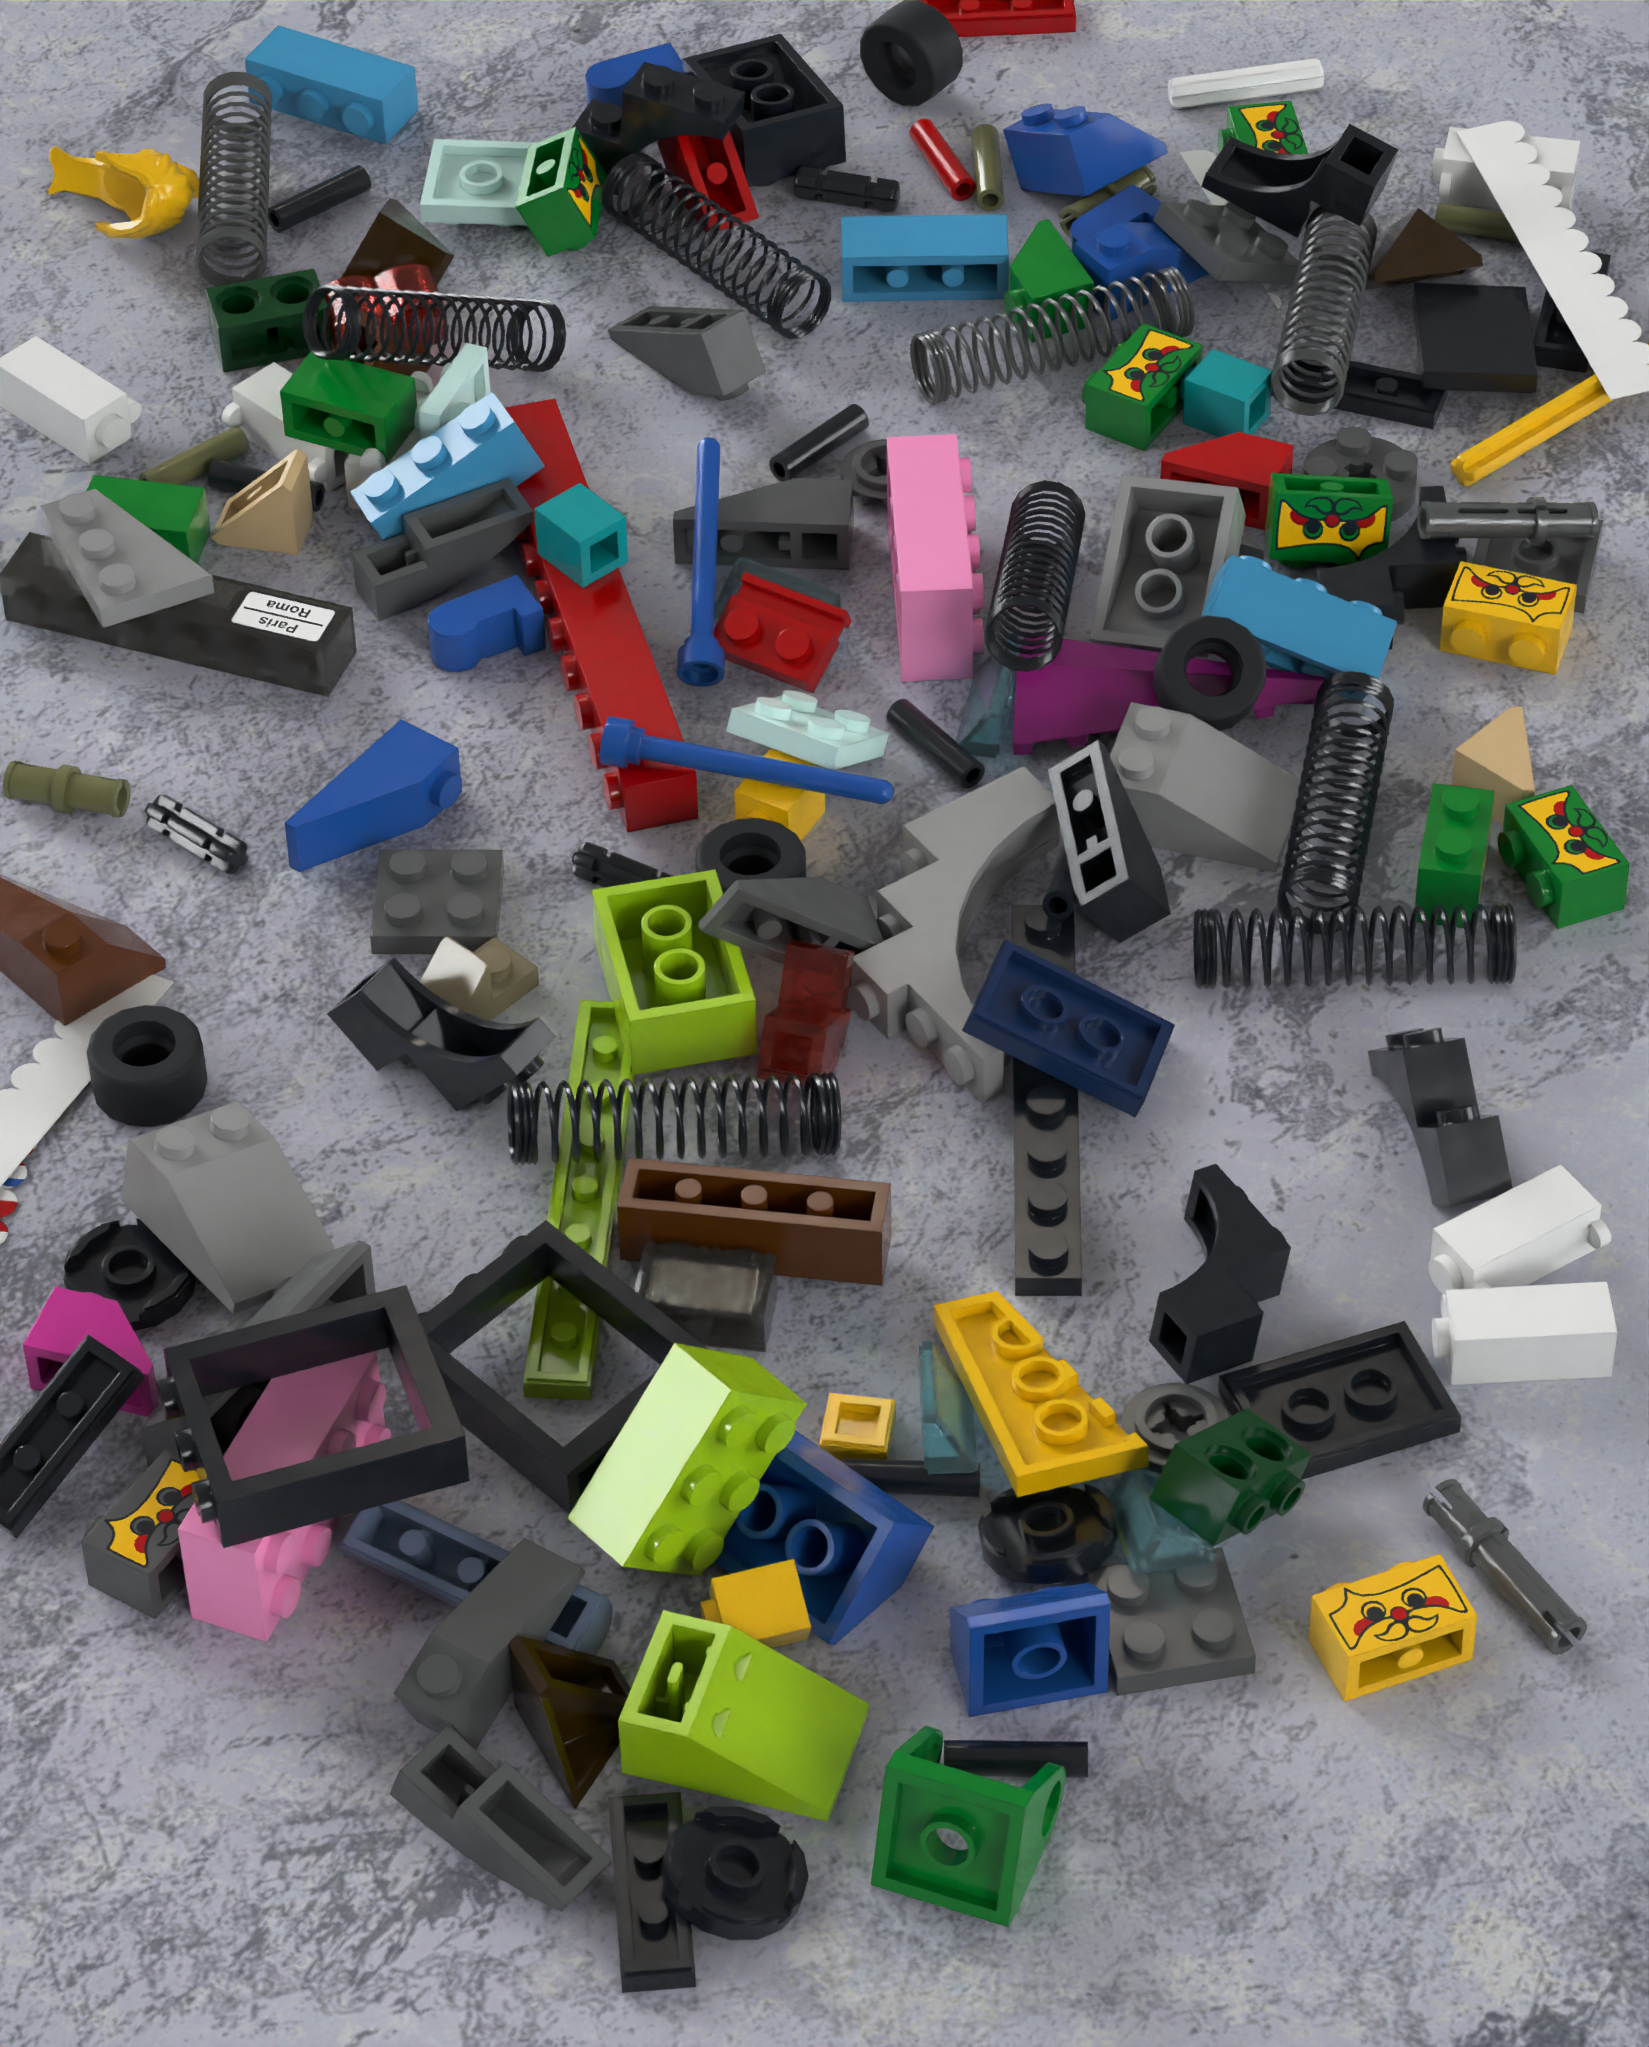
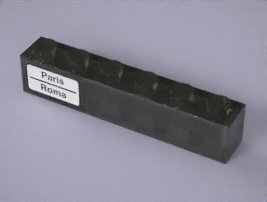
M32 532L28 533L0 573V588L5 619L7 621L329 697L357 652L352 607L212 575L215 592L213 594L102 628L51 537Z

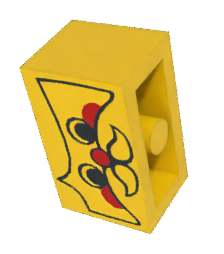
M1461 561L1443 605L1439 651L1556 675L1572 631L1577 585Z
M1437 1554L1416 1562H1401L1391 1567L1388 1571L1351 1583H1337L1323 1592L1312 1595L1308 1640L1343 1701L1346 1702L1473 1660L1478 1615L1441 1554Z

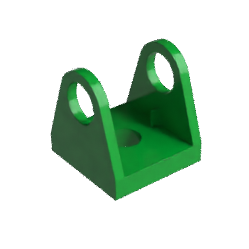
M924 1726L894 1752L886 1765L871 1885L1009 1927L1021 1905L1054 1828L1064 1793L1065 1767L1048 1762L1026 1784L1019 1788L940 1764L943 1733L940 1729ZM947 1828L957 1832L967 1843L968 1849L957 1850L947 1846L939 1838L936 1829Z

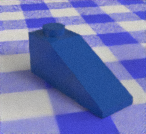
M1117 222L1074 243V255L1094 281V287L1100 285L1108 289L1111 282L1118 281L1124 284L1126 279L1131 276L1141 280L1143 274L1147 272L1155 274L1157 270L1170 266L1181 272L1187 284L1209 274L1161 227L1152 222ZM1149 277L1145 279L1144 284L1149 289L1153 297V278ZM1168 281L1167 288L1169 293H1171L1173 289ZM1131 282L1127 288L1137 302L1138 284ZM1116 286L1112 288L1111 293L1121 308L1122 289ZM1142 289V304L1144 306L1149 303V300ZM1100 290L1095 293L1094 297L1104 311L1105 293ZM1126 295V312L1128 314L1134 311ZM1109 300L1110 318L1113 321L1119 317L1111 300ZM1093 304V312L1100 316L1096 307Z
M401 719L285 822L290 868L301 872L424 827L443 809L452 806L462 793L458 747Z

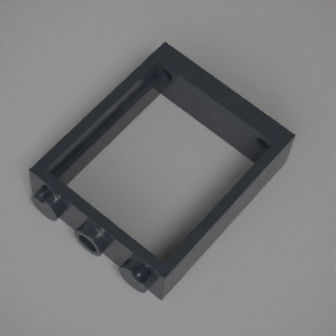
M545 1220L526 1236L521 1235L513 1239L506 1246L502 1255L477 1274L473 1273L463 1278L457 1284L453 1293L430 1311L419 1313L418 1316L461 1425L570 1514L656 1373L563 1447L450 1353L548 1276L659 1365L663 1363L674 1343L708 1348Z
M406 1285L163 1349L167 1378L156 1380V1386L166 1421L179 1419L182 1429L173 1431L182 1469L184 1472L196 1469L199 1481L192 1482L191 1487L198 1515L201 1517L202 1524L214 1521L223 1548L470 1481L465 1433ZM389 1348L420 1431L247 1478L231 1480L202 1397Z

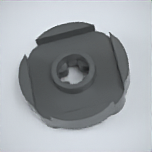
M1348 427L1338 432L1337 439L1320 444L1308 454L1304 461L1303 475L1387 479L1394 499L1391 522L1406 514L1415 502L1418 459L1411 451L1403 450L1392 442L1371 437L1370 433L1363 428Z

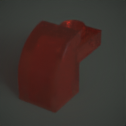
M795 940L786 945L778 1007L765 1015L756 1078L766 1080L770 1074H775L780 1083H785L787 1077L791 1073H795L804 1087L805 1081L811 1073L818 1072L822 1074L825 1072L828 1074L829 1072H834L844 1046L851 1009L846 1008L854 957L853 951ZM792 1080L791 1085L796 1086L794 1080Z

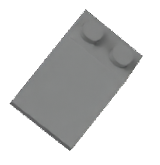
M1121 475L1089 640L1091 643L1161 652L1173 631L1186 621L1201 617L1215 574L1231 554L1237 557L1239 555L1246 513L1238 487ZM1202 653L1196 656L1208 657L1209 653Z
M1131 702L1111 750L1110 758L1151 847L1276 872L1293 824V813L1301 779L1189 713Z
M238 1101L128 1139L121 1200L232 1314L269 1301L284 1279L293 1277L312 1257L335 1249L275 1137Z

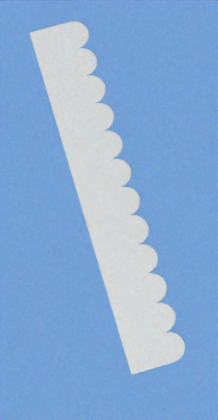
M1508 120L1457 131L1609 399L1613 400L1649 391V365H1647L1649 364V345L1643 342H1634L1641 336V327L1632 320L1621 319L1627 314L1628 305L1618 297L1608 296L1615 289L1614 281L1604 274H1593L1601 269V259L1592 252L1582 251L1589 243L1585 233L1569 229L1575 224V214L1567 208L1556 207L1563 200L1562 192L1553 186L1543 185L1549 181L1550 172L1546 167L1532 163L1538 155L1537 149L1533 145L1518 142L1525 135L1523 126Z
M152 974L66 1026L57 1020L54 1025V1032L59 1038L42 1040L33 1049V1058L38 1063H27L13 1071L11 1083L17 1089L8 1088L0 1090V1187L91 1081L87 1059V1048L91 1034L105 1019L121 1010L143 1005L154 1006L174 983L173 981Z

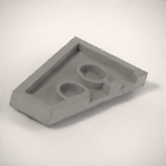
M96 489L80 494H72L63 499L40 506L43 525L102 628L215 593L213 576Z

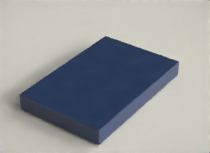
M1003 940L962 1031L1136 1117L1144 1104L1175 1025L1009 941Z

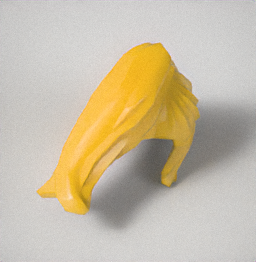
M58 146L51 147L48 160L54 172L53 181L48 189L49 195L69 192L102 200L119 212H126L131 222L115 224L105 221L95 222L96 230L102 232L108 238L140 239L165 233L169 228H174L175 224L181 222L193 199L199 197V178L196 172L178 164L177 161L173 162L167 152L162 154L152 148L143 149L133 154L107 153L104 150L103 152L97 151L95 158L74 157L64 152Z

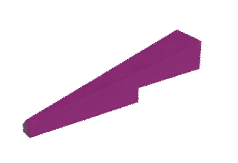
M1048 636L1039 637V638H1034V639H1033V638L1023 637V640L1036 641V640L1044 639V638H1046V637H1048ZM1063 639L1061 650L1050 664L1035 671H1016L1013 727L1014 755L1032 754L1033 743L1063 738L1067 739L1070 748L1086 746L1089 734L1119 733L1131 702L1160 707L1152 685L1154 664L1160 653ZM1046 644L1033 647L1021 645V648L1030 650L1041 648ZM1019 653V656L1030 658L1035 656H1041L1044 653H1038L1033 655ZM1193 658L1187 665L1186 676L1189 684L1194 690L1205 696L1221 695L1232 684L1233 674L1226 662ZM1266 668L1265 686L1252 708L1256 718L1273 717L1275 706L1312 704L1315 707L1317 690L1323 681L1326 680V677Z

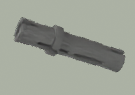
M1529 497L1526 502L1445 503L1422 501V506H1419L1417 516L1418 532L1421 539L1525 538L1530 544H1543L1546 538L1594 539L1598 529V510L1594 502L1557 503L1547 502L1544 497Z
M1448 1479L1438 1484L1435 1488L1451 1504L1452 1509L1446 1503H1440L1430 1492L1426 1496L1422 1508L1457 1544L1456 1553L1468 1567H1478L1486 1578L1547 1644L1546 1646L1552 1654L1558 1655L1570 1650L1574 1645L1559 1630L1557 1623L1566 1632L1570 1631L1580 1641L1587 1630V1624L1583 1618L1577 1616L1517 1548L1508 1540L1509 1531L1505 1525L1496 1517L1488 1518L1467 1495L1457 1480Z

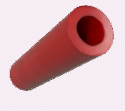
M920 119L916 121L910 128V138L947 191L956 201H964L970 198L976 190V183L931 120Z

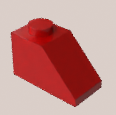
M730 130L723 140L698 135H681L657 141L665 168L672 171L674 176L684 179L686 184L694 186L697 192L707 195L709 200L717 202L720 208L730 211L732 216L740 218L743 223L759 218ZM678 190L675 193L679 200L683 198L684 190ZM695 197L686 201L685 207L689 211L695 206ZM706 205L698 208L694 218L697 222L706 214ZM710 206V211L715 209V207ZM718 213L709 217L704 228L705 233L718 222ZM729 221L721 224L719 231L728 229ZM733 222V227L738 225V223Z
M1236 432L1165 453L1161 459L1160 479L1238 487L1246 513L1244 526L1265 531L1271 473L1292 474L1294 445Z

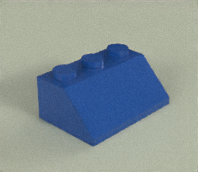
M795 1430L791 1441L775 1455L760 1479V1488L755 1499L739 1513L726 1534L722 1552L714 1563L732 1574L794 1559L811 1624L810 1631L827 1644L836 1645L902 1587L935 1526Z

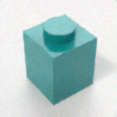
M1212 349L1197 367H1190L1182 379L1180 397L1184 399L1183 424L1216 437H1223L1236 432L1253 435L1270 416L1271 375L1273 371Z
M579 483L535 508L538 554L582 588L628 562L626 516L583 484Z

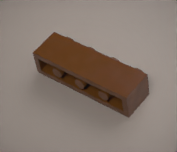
M628 1158L617 1204L620 1260L883 1286L892 1237L891 1183Z

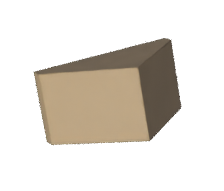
M297 448L227 500L211 539L223 546L298 555L314 518L307 455Z
M1523 706L1509 707L1455 749L1452 786L1495 791L1492 819L1501 825L1504 823L1506 804L1535 796Z

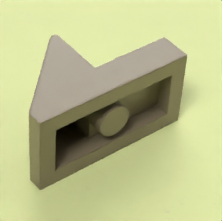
M446 936L436 949L420 983L456 1008L490 1021L539 985V975L536 965L495 937L474 952H471L451 937Z

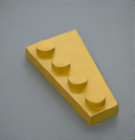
M998 1291L933 1305L934 1326L1017 1497L1149 1466V1446L1136 1432L1128 1435L1117 1424L1116 1412L1102 1397L1093 1399L1079 1385V1374L1065 1359L1057 1361L1044 1349V1338Z

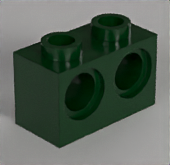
M314 268L205 288L210 333L223 373L307 357L311 351L304 338L302 322L308 298L316 288L320 287ZM323 298L317 312L316 328L318 340L326 350L322 339V319L327 303L325 298ZM328 312L326 333L329 346L332 349L330 321Z
M1247 1408L1175 1443L1149 1499L1208 1543L1216 1546L1239 1533L1244 1535L1251 1533L1260 1522L1275 1514L1279 1516L1287 1514L1303 1494L1305 1482L1301 1480V1476L1312 1454Z

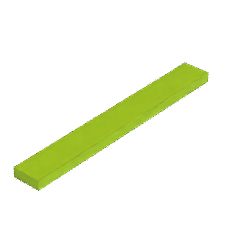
M580 1000L568 1083L572 1089L574 1100L577 1088L583 1079L591 1084L595 1099L600 1083L604 1079H608L614 1088L617 1098L622 1081L628 1078L634 1085L635 1075L631 1071L625 1044L623 1045L613 1002ZM627 1085L622 1104V1160L620 1162L615 1159L614 1122L607 1087L605 1086L602 1098L600 1120L601 1160L598 1163L594 1160L592 1114L585 1087L581 1101L579 1124L580 1161L578 1163L573 1161L572 1124L566 1094L559 1138V1162L555 1165L547 1218L549 1223L608 1270L632 1104ZM550 1276L537 1285L523 1379L524 1397L591 1400L602 1318Z

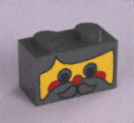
M165 1449L147 1470L139 1471L132 1478L125 1494L105 1515H100L91 1522L81 1540L88 1584L154 1619L161 1614L186 1586L178 1528L194 1504L191 1483L199 1481L196 1469L184 1472L179 1456Z

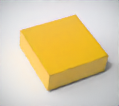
M829 1393L819 1447L841 1462L843 1457L889 1459L896 1420V1399Z

